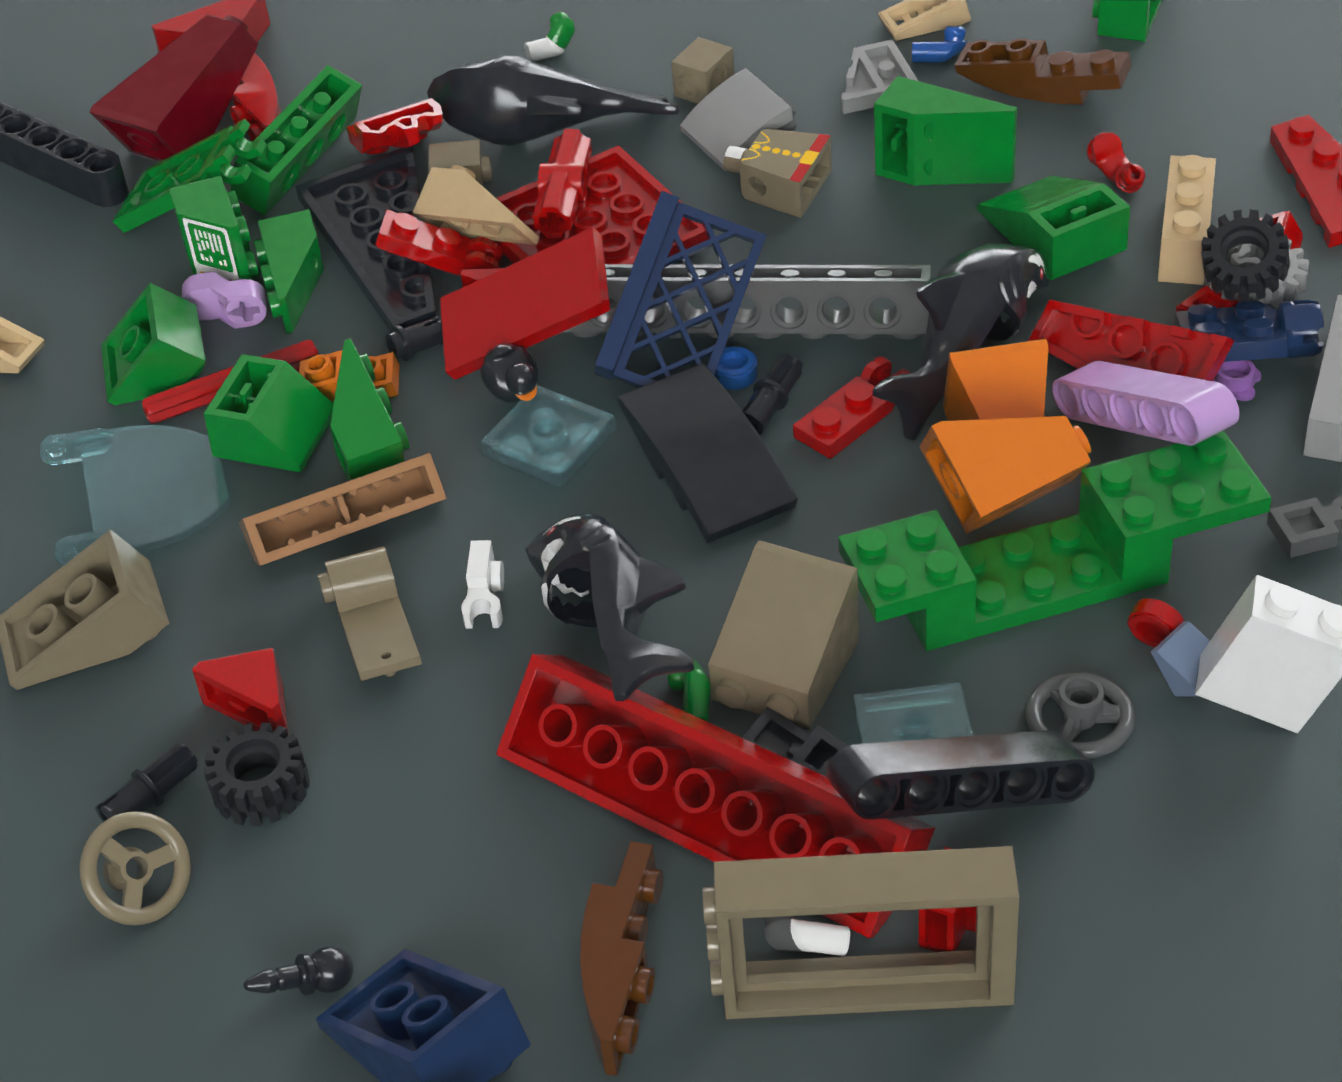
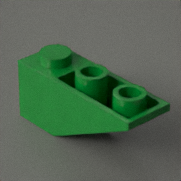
M309 209L259 220L258 224L262 238L253 240L259 265H261L260 268L273 319L282 317L286 334L294 332L324 270L317 234Z
M351 338L344 340L330 423L335 455L348 481L404 462L403 451L410 448L402 423L397 422L393 424L389 416L392 414V407L383 387L376 389L372 382L375 380V373L366 353L359 355Z

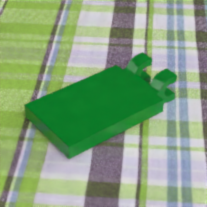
M243 119L234 128L229 126L147 168L114 217L113 222L123 233H126L174 209L169 191L170 188L221 176L223 182L231 185L246 181L252 169L247 164L241 167H233L230 165L235 155L246 159L260 156L267 146L266 142L262 138L254 142L246 140L243 136L250 127V124L246 119Z

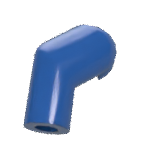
M961 26L946 27L944 30V41L912 42V63H942L958 55L968 43V41H965V28Z

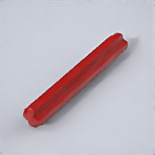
M304 340L260 357L286 361L299 372L300 361L310 359L313 356L319 355L312 340ZM234 366L144 398L142 400V408L150 424H156L210 404Z

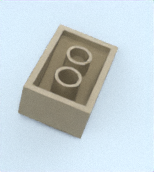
M108 530L0 615V645L10 685L19 690L131 654L145 642L155 638L170 623L150 561L112 530Z

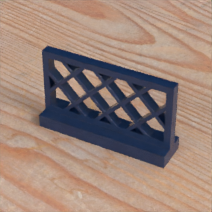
M661 191L595 363L594 374L611 381L615 378L641 388L656 382L654 379L661 376L667 378L671 376L670 372L693 362L695 366L702 364L700 359L711 355L707 368L714 375L764 244L766 234L680 203L679 197ZM683 217L702 224L709 240L685 250L678 235ZM712 228L724 233L715 236ZM733 237L753 243L748 258L729 266L719 244ZM673 243H675L679 253L668 257ZM713 247L723 269L699 279L689 256ZM683 260L692 283L669 293L661 276L663 269ZM744 269L739 283H737L733 273ZM726 276L734 292L731 302L713 309L703 286ZM658 285L663 296L652 300ZM697 290L706 313L683 322L673 299ZM666 303L677 326L652 336L645 321L647 311ZM727 312L726 318L721 327L717 316ZM710 319L718 335L716 344L696 352L686 329ZM642 328L646 339L636 343ZM680 332L691 356L666 366L656 343ZM647 346H650L660 367L659 370L645 376L626 370L631 354Z

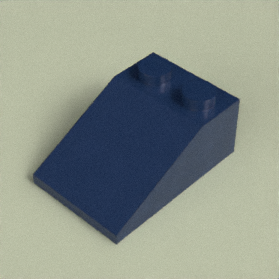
M407 949L402 950L315 1018L322 1031L380 1082H488L491 1078L508 1070L513 1060L531 1046L504 987Z

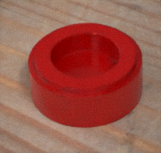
M1146 598L1139 600L1135 604L1128 617L1127 624L1132 634L1146 645L1156 647L1184 619L1169 604L1157 599Z

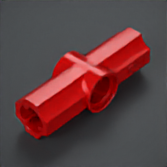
M564 129L563 133L554 139L548 163H541L539 166L538 199L533 212L534 229L540 230L546 238H562L566 231L571 230L578 203H585L587 198V168L592 154L591 138L585 137L579 129Z

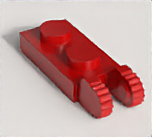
M386 209L375 244L379 249L460 276L461 270L499 268L498 264L502 259L503 250H501L502 246H499V243H495L494 240L490 241L489 238L480 236L471 240V238L460 235L453 229L440 228L417 220L410 214L396 213Z
M878 356L877 359L875 358L874 361L869 362L860 377L856 376L793 424V438L827 458L832 459L893 411L894 403L879 399L872 394L873 388L890 376L891 368L893 367L891 365L892 362L882 356ZM901 369L892 376L909 374L911 372L907 371L906 369Z

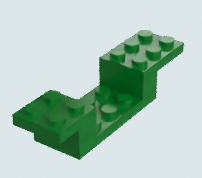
M1221 431L1196 445L1188 446L1176 443L1082 469L1079 514L958 547L936 509L838 536L839 553L845 564L857 568L858 589L875 622L906 614L927 652L1166 584L1169 582L1173 539L1267 513L1270 511L1271 495L1227 434Z

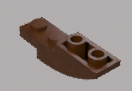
M1027 38L1003 42L976 40L972 43H967L955 64L956 73L994 91L1035 101L1083 105L1090 90L1121 89L1132 67L1129 51L1113 52L1111 50H1099L1094 53L1060 51L1055 54H1048L1046 40H1029Z
M630 841L615 887L592 883L585 907L581 932L580 966L589 1026L595 1050L604 1072L614 1076L618 1075L624 1053L632 1054L635 1050L639 1035V1018L636 1016L640 1003L648 1004L653 994L655 969L647 965L645 941L648 931V918L645 915L649 903H658L663 886V871L656 869L653 845Z

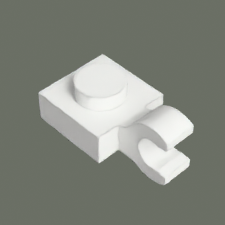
M491 540L471 541L466 573L468 591L466 599L461 605L464 625L466 629H472L474 618L479 614L487 613L491 616L492 627L499 628L503 621L500 600L495 595V592L503 591L504 589L503 562L495 561Z

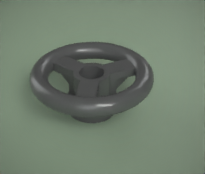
M1086 672L1063 673L1047 679L1033 690L1025 708L1026 723L1030 732L1049 730L1042 720V707L1047 699L1051 697L1064 712V724L1058 733L1066 738L1087 759L1101 757L1120 748L1131 736L1136 720L1133 703L1120 686L1105 677ZM1104 695L1108 697L1115 705H1112L1104 701ZM1095 723H1118L1112 733L1100 740L1075 742L1081 730L1089 729Z

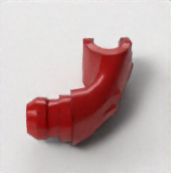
M1102 132L1090 140L1086 149L1087 158L1116 187L1123 192L1133 193L1143 186L1145 180L1144 169L1138 164H1131L1123 152L1122 142L1116 134Z

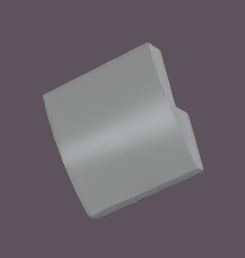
M745 68L711 91L688 114L680 126L682 132L724 170V156L729 146L749 149L761 131L766 129L776 130L793 121L791 106Z

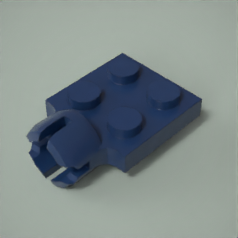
M1311 299L1285 301L1278 305L1277 310L1273 309L1270 304L1265 305L1260 301H1242L1236 304V307L1216 308L1213 305L1199 304L1188 308V311L1175 312V326L1207 334L1226 336L1235 340L1224 362L1284 357H1311L1320 354L1324 342H1319L1318 330L1324 327L1323 312L1319 302Z

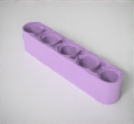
M1093 361L1056 379L1052 385L1053 398L1057 407L1065 416L1072 420L1188 446L1196 445L1235 425L1240 416L1236 398L1225 385L1219 382L1104 361Z

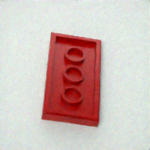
M594 227L589 228L441 297L445 373L454 380L481 369L484 357L496 345L508 343L528 348L610 311L602 235Z

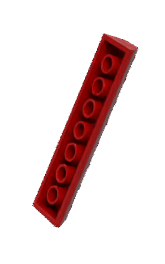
M531 655L496 752L497 756L713 862L927 851L936 828L912 816L875 820L863 819L852 810L831 786L826 776L638 689L627 700L616 701L613 696L611 677L564 655ZM893 911L821 915L843 926H847L861 935L874 938Z

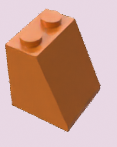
M1067 416L940 421L931 426L919 446L966 535L1073 481L1082 472V469L1091 462L1088 456L1091 453V447L1085 433L1077 425L1072 427Z

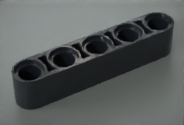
M0 102V162L97 206L112 207L126 200L129 191L119 156L115 152Z
M1051 730L854 744L838 751L827 767V779L831 786L858 816L869 820L1068 803L1082 797L1090 789L1095 777L1093 764L1060 733Z

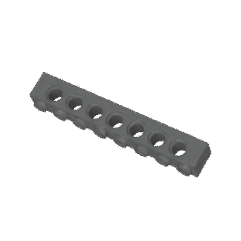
M605 264L608 294L617 305L633 264ZM671 264L664 267L661 276L669 293L692 283L685 264ZM693 265L699 279L723 269L721 265ZM755 265L744 297L751 299L756 306L752 309L739 308L729 337L734 336L736 333H754L756 337L770 339L779 337L783 333L800 334L808 339H819L826 337L828 334H846L853 339H867L874 336V334H893L894 337L899 339L918 338L921 334H927L929 312L920 302L916 293L919 287L931 280V265ZM744 269L733 273L737 283H739ZM726 276L703 286L713 309L727 304L733 299L734 292ZM658 285L653 295L655 298L663 296ZM697 290L673 299L683 322L706 313V309H696L687 300L691 297H699ZM785 297H793L799 300L802 306L798 309L790 310L784 308L779 301ZM832 297H839L844 299L849 305L844 309L835 310L830 308L825 301ZM885 297L891 299L895 306L888 310H880L872 302L877 298ZM666 303L660 309H650L647 311L645 321L651 333H661L677 326ZM616 308L610 309V311L564 332H572L574 336L582 338L593 337L599 333H607ZM727 312L717 316L721 327L724 323ZM710 319L686 329L688 334L709 333L711 337L718 338ZM642 328L638 337L644 335ZM679 332L669 338H682Z

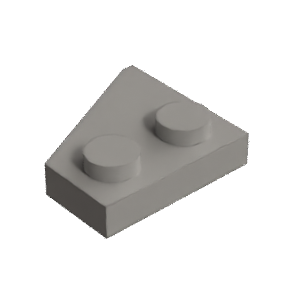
M893 39L853 49L851 67L848 69L846 76L845 93L842 92L841 96L843 114L874 108L876 100L897 76L918 81Z

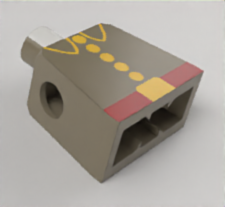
M766 129L760 132L749 149L729 146L724 156V170L740 174L741 194L746 200L802 218L832 171L831 135Z

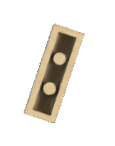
M1198 155L1170 156L1158 282L1204 285L1205 276L1202 264L1201 243L1203 237L1208 238L1207 229L1211 222L1216 158H1204Z

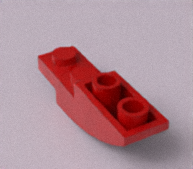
M257 54L253 55L232 97L234 106L230 107V114L235 125L243 119H246L250 124L247 133L252 142L281 113L272 76Z

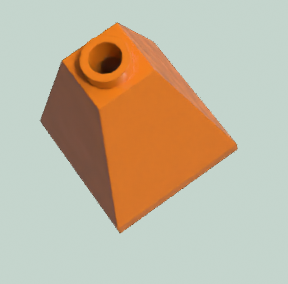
M1047 339L949 353L943 402L944 413L948 420L1044 417L1049 348Z

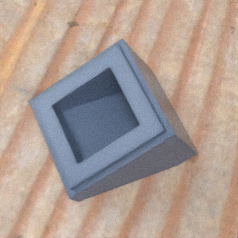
M1183 621L1151 651L1175 697L1197 696L1195 691L1200 655L1210 642L1189 621Z

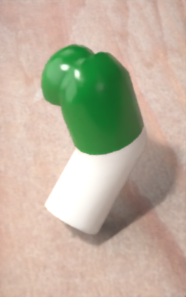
M557 12L550 17V30L546 38L524 44L527 60L535 62L564 53L575 33L574 21L566 13Z

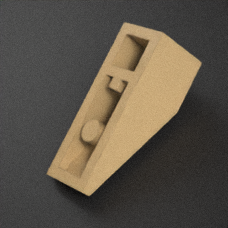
M458 165L451 166V169L431 168L413 210V214L421 221L440 228L453 229L460 235L469 238L483 236L494 241L537 245L540 237L475 180L476 175L471 170Z

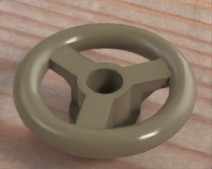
M139 811L120 813L101 823L86 841L80 858L81 885L92 906L108 919L125 925H145L155 922L169 914L178 905L187 890L191 875V860L187 845L176 828L157 815ZM140 828L155 833L166 845L144 853L136 847H123L112 836L123 830ZM99 854L106 858L103 865L105 882L114 891L123 893L122 906L112 901L105 894L99 883L97 875ZM130 859L136 861L139 866V873L135 879L131 878L126 872V864ZM173 861L174 873L167 892L157 902L141 908L143 887L151 878L153 870Z

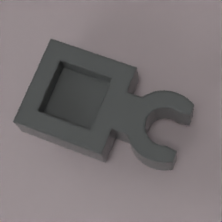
M1342 496L1337 497L1330 506L1323 507L1316 497L1270 509L1267 525L1288 558L1337 546L1338 537L1342 535Z

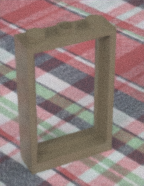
M1012 846L714 862V887L703 888L704 923L707 925L708 961H710L712 996L724 997L726 1019L1014 1005L1019 891ZM976 907L975 950L746 962L743 930L744 918Z

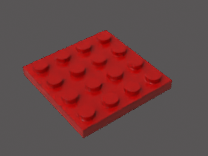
M618 145L590 157L587 168L588 192L585 203H578L572 229L566 231L562 238H546L544 233L534 229L533 212L538 199L537 180L496 198L540 237L537 245L503 241L494 242L502 246L503 254L514 264L594 227L602 235L605 264H634L661 191L669 194L672 193ZM683 217L678 235L685 250L709 240L702 224ZM673 243L668 257L679 253L675 243Z

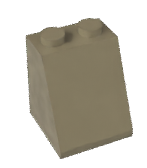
M758 540L708 663L711 700L721 702L730 708H740L760 715L766 707H769L797 726L810 730L859 642L857 568Z

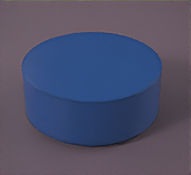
M743 347L724 348L714 376L725 389L738 390L746 388L757 379V358L752 351Z

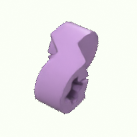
M206 272L188 277L182 285V298L197 305L199 321L220 319L234 329L257 325L266 316V291L256 281L248 279L228 281L215 272Z

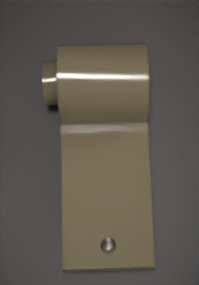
M382 546L324 562L326 572L317 574L325 604L335 601L360 681L382 675L391 677L395 675L396 671L421 665L420 654L398 597L385 547Z

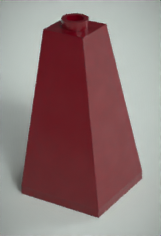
M207 14L93 104L89 113L129 152L163 161L215 133L259 44L247 31L248 26L240 19L229 15L224 19Z

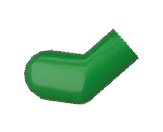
M694 660V670L692 672L667 674V681L672 690L679 691L684 689L682 710L708 722L711 684L699 662Z

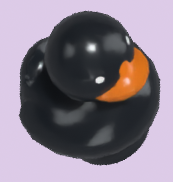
M508 343L496 345L489 350L484 357L480 371L484 385L490 393L505 402L532 400L537 394L538 368L532 354L524 346Z

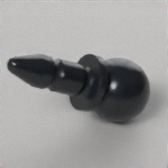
M325 946L316 950L311 956L306 953L297 955L293 965L277 967L275 970L267 969L255 974L244 982V989L265 994L273 993L277 989L284 991L298 987L303 995L313 994L315 989L326 993L335 992L344 988L351 980L353 964L350 956L341 948Z

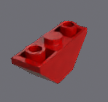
M222 0L151 26L159 53L207 14L224 19L227 15L240 19L248 26L247 31L257 43L269 27L270 20L265 0Z

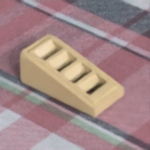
M904 0L878 13L880 21L895 41L943 30L946 27L959 26L971 21L966 0ZM904 20V23L897 25V21Z

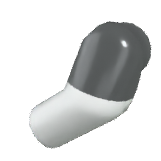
M796 916L766 917L764 937L767 943L776 950L816 952L840 956L847 954L850 944V930L847 926L798 920Z

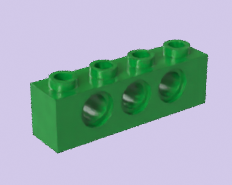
M327 65L254 140L262 138L266 142L267 146L262 154L252 159L239 156L234 161L233 167H241L247 164L252 171L246 181L231 185L230 191L235 190L239 201L266 215L346 130V127L350 126L356 119L362 84Z

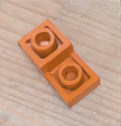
M342 350L329 354H319L310 359L300 361L299 373L332 402L335 399ZM394 352L379 356H369L375 373V380L372 381L375 388L383 387L388 398L398 396L400 364Z

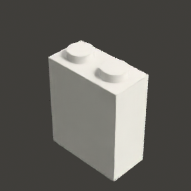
M1256 575L1201 653L1195 695L1298 733L1342 678V606Z

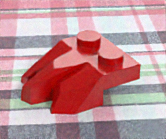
M433 98L355 122L354 125L346 127L350 143L361 154L366 153L368 155L383 153L389 149V146L409 148L426 138L429 132L440 129L443 122L441 105Z

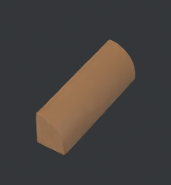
M430 453L243 518L238 522L255 562L258 566L447 498Z

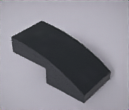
M769 707L765 708L742 737L826 777L830 760L838 751L848 746L819 725L809 734Z

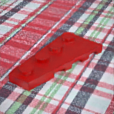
M1309 114L1271 126L1269 141L1287 173L1294 175L1296 179L1295 188L1300 197H1306L1311 206L1310 215L1315 224H1321L1324 229V240L1327 246L1331 248L1342 244V145Z
M1050 299L1028 341L1047 339L1048 353L1077 369L1093 361H1104L1208 381L1214 380L1235 340L1226 336L1207 334L1174 325L1169 326L1141 318L1112 314L1098 309Z

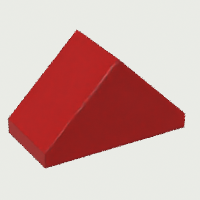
M273 648L201 661L192 668L204 705L244 725L252 723L255 731H259L261 722L271 723L273 732L280 725L286 728L288 733L283 682Z

